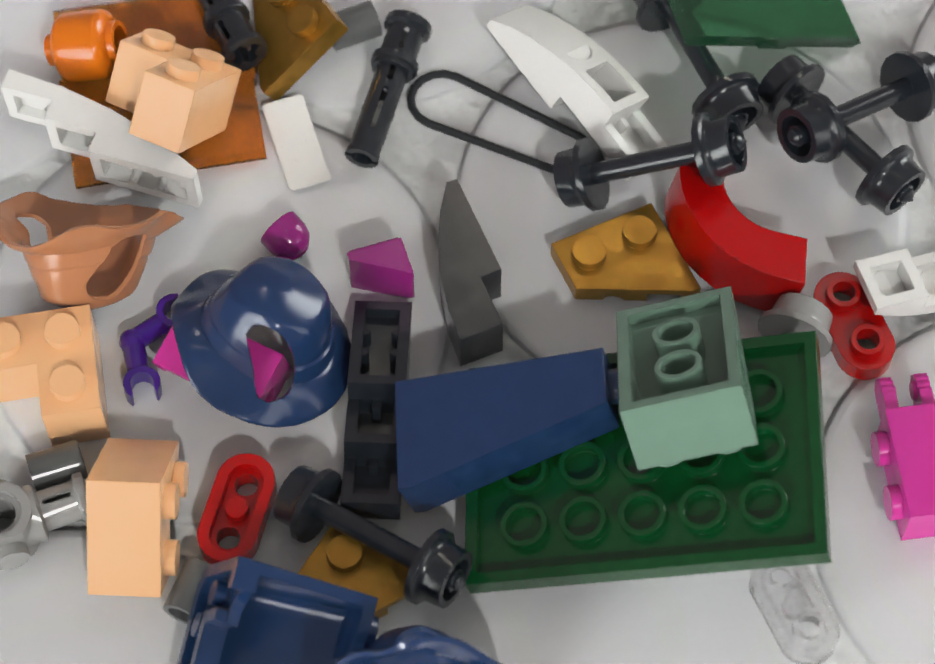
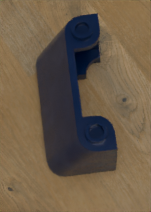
M242 556L218 562L206 569L199 582L177 664H335L348 654L366 650L376 640L379 619L374 613L378 598Z

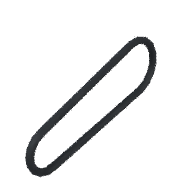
M447 70L431 71L420 76L411 85L407 96L409 111L414 119L425 127L552 174V164L429 120L416 107L415 97L418 89L432 79L446 78L455 80L576 140L587 138L581 132L461 74Z

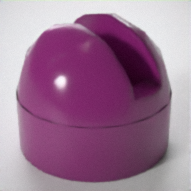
M290 211L278 218L266 230L261 238V243L272 255L294 261L302 257L307 251L310 234L305 223L293 211Z

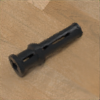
M197 0L204 12L203 28L211 39L217 41L221 48L220 54L225 58L224 63L241 69V72L252 69L265 58L268 51L267 42L260 33L254 32L249 23L250 12L242 1Z
M393 10L387 14L384 21V27L387 31L381 48L376 49L372 54L371 65L374 76L361 107L350 144L345 151V157L357 166L374 168L378 165L379 155L394 119L404 85L410 83L417 76L419 64L416 59L422 43L427 42L431 36L432 26L421 15L411 11ZM408 27L409 32L405 31L404 28ZM404 44V47L400 48L399 45ZM383 101L384 103L376 126L371 127L378 103Z

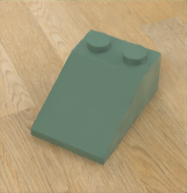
M731 286L616 312L619 412L638 470L657 466L670 467L684 460L717 453L730 454L744 447L758 445L753 399Z

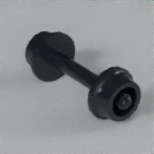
M634 0L638 8L636 20L640 27L649 32L663 31L671 28L706 86V89L697 97L692 105L691 113L693 116L696 113L708 111L713 117L733 115L740 123L742 131L747 130L758 121L763 114L764 107L757 95V89L760 84L755 76L748 72H740L725 77L688 17L696 10L701 0Z
M898 51L884 60L881 66V87L838 106H835L826 95L818 91L807 90L794 98L789 108L780 113L777 119V134L784 151L798 163H808L811 161L828 163L840 157L845 148V126L888 107L898 117L907 122H919L929 117L935 109V56L928 52L912 54L909 51Z
M789 55L769 69L757 89V95L767 106V116L770 121L777 124L780 113L789 108L794 98L802 92L819 90L825 77V71L819 64L808 65L798 56ZM845 126L846 143L843 153L867 174L857 189L856 200L861 205L872 204L884 215H891L902 208L907 202H912L914 195L920 189L926 177L925 172L913 161V149L908 145H901L882 158L854 131Z
M708 111L695 114L691 126L692 141L605 160L601 149L590 137L578 139L574 148L558 152L554 157L553 177L557 192L564 205L569 208L586 206L592 211L605 209L608 203L610 181L690 164H697L700 175L710 187L722 185L726 176L745 170L747 165V140H745L741 125L735 116L713 117Z
M301 465L295 468L284 480L276 496L273 513L277 520L290 528L293 539L304 544L314 539L328 525L409 569L405 580L404 596L406 600L415 605L426 601L444 609L457 598L463 587L466 586V581L472 568L473 556L455 543L454 534L447 529L441 528L436 530L420 548L337 504L342 487L341 474L330 468L319 472L308 466Z

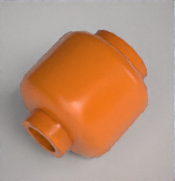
M105 9L63 13L53 22L51 33L47 34L44 39L45 57L47 62L51 66H55L59 74L68 82L109 79L112 76L120 40L127 38L128 33L124 24L120 20H115L114 16Z

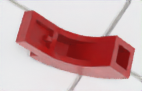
M696 163L678 168L666 194L664 210L669 233L687 264L713 288L719 289L731 286L735 301L759 310H771L776 300L782 294L800 293L806 279L808 239L766 229L746 218L729 199L724 182L722 185L710 187L700 175Z

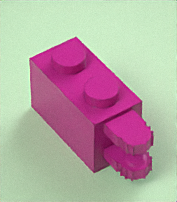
M927 373L910 375L909 392L913 400V406L899 407L896 388L891 377L875 379L874 391L880 424L878 430L871 433V452L876 467L884 466L888 483L883 488L885 513L889 521H897L901 541L935 536V399Z

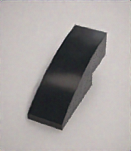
M455 179L446 183L440 210L438 266L441 305L447 331L460 366L503 351V322L492 302L493 299L501 297L502 269L458 180Z

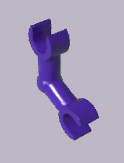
M178 293L164 296L156 306V314L134 328L127 329L120 335L119 346L123 351L127 373L123 379L125 397L132 406H134L132 390L140 382H148L153 385L157 400H160L162 396L161 379L158 372L150 367L145 347L169 333L172 327V319L167 318L166 315L171 311V305L178 298Z

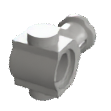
M81 471L73 473L70 481L39 491H35L31 484L20 487L12 482L0 479V519L14 518V522L8 528L0 531V570L14 569L28 562L30 557L36 552L39 544L49 541V531L82 520L87 523L86 486Z

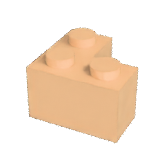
M152 28L144 29L143 32L120 40L105 102L134 113L129 133L179 154L225 131L242 70L224 63V56L215 51L204 48L192 50L175 43V36L168 32Z
M89 304L0 317V402L39 397L41 417L52 446L77 439L79 443L110 438L100 341Z
M107 439L86 479L88 594L161 598L169 576L178 575L179 540L170 539V520H177L180 497L187 496L189 483L188 462L179 461V441Z

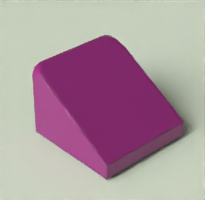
M393 238L347 252L348 274L352 288L401 298L415 297L413 269L402 238Z

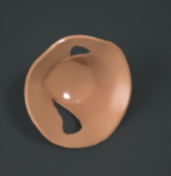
M24 192L0 202V241L8 247L23 253L39 294L44 301L60 308L89 304L91 310L117 303L130 296L136 290L145 269L148 255L152 252L156 237L184 220V217L172 211L160 210L158 208L130 204L114 206L91 205L53 199L37 192ZM17 218H35L44 224L47 229L48 241L31 246L29 232Z

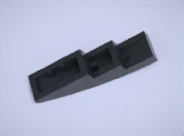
M355 301L347 380L348 402L344 433V466L340 505L365 519L400 520L402 494L398 490L395 382L409 380L412 302Z

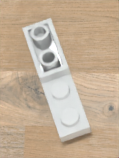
M528 4L492 18L487 23L486 27L548 107L551 109L565 102L609 159L668 147L639 110L650 96L610 53L573 25L547 11ZM636 176L629 177V178H624V179H625L626 181H629L630 179H632V178H634V177H636Z

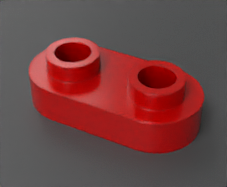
M834 272L824 276L817 283L812 298L823 303L833 315L829 333L833 338L831 352L837 364L847 375L860 380L875 379L883 375L888 370L895 352V340L883 315L874 314L857 276L846 272ZM844 293L850 296L851 300L840 301L833 294ZM867 339L872 341L876 347L866 349L860 346L857 341Z
M251 453L238 454L226 460L219 468L197 529L199 548L207 563L212 565L237 556L253 559L257 553L277 494L274 470L263 457ZM245 484H253L258 487L257 491L249 496H243L237 492ZM228 536H234L240 540L237 546L231 549H224L219 546L220 541Z

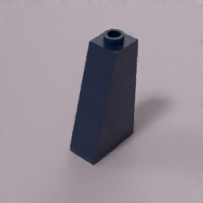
M598 348L395 382L398 490L415 513L425 512L619 428L618 368L613 369L604 349Z

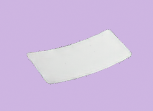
M299 94L264 104L262 109L289 189L297 190L331 180V174L317 139L304 96Z

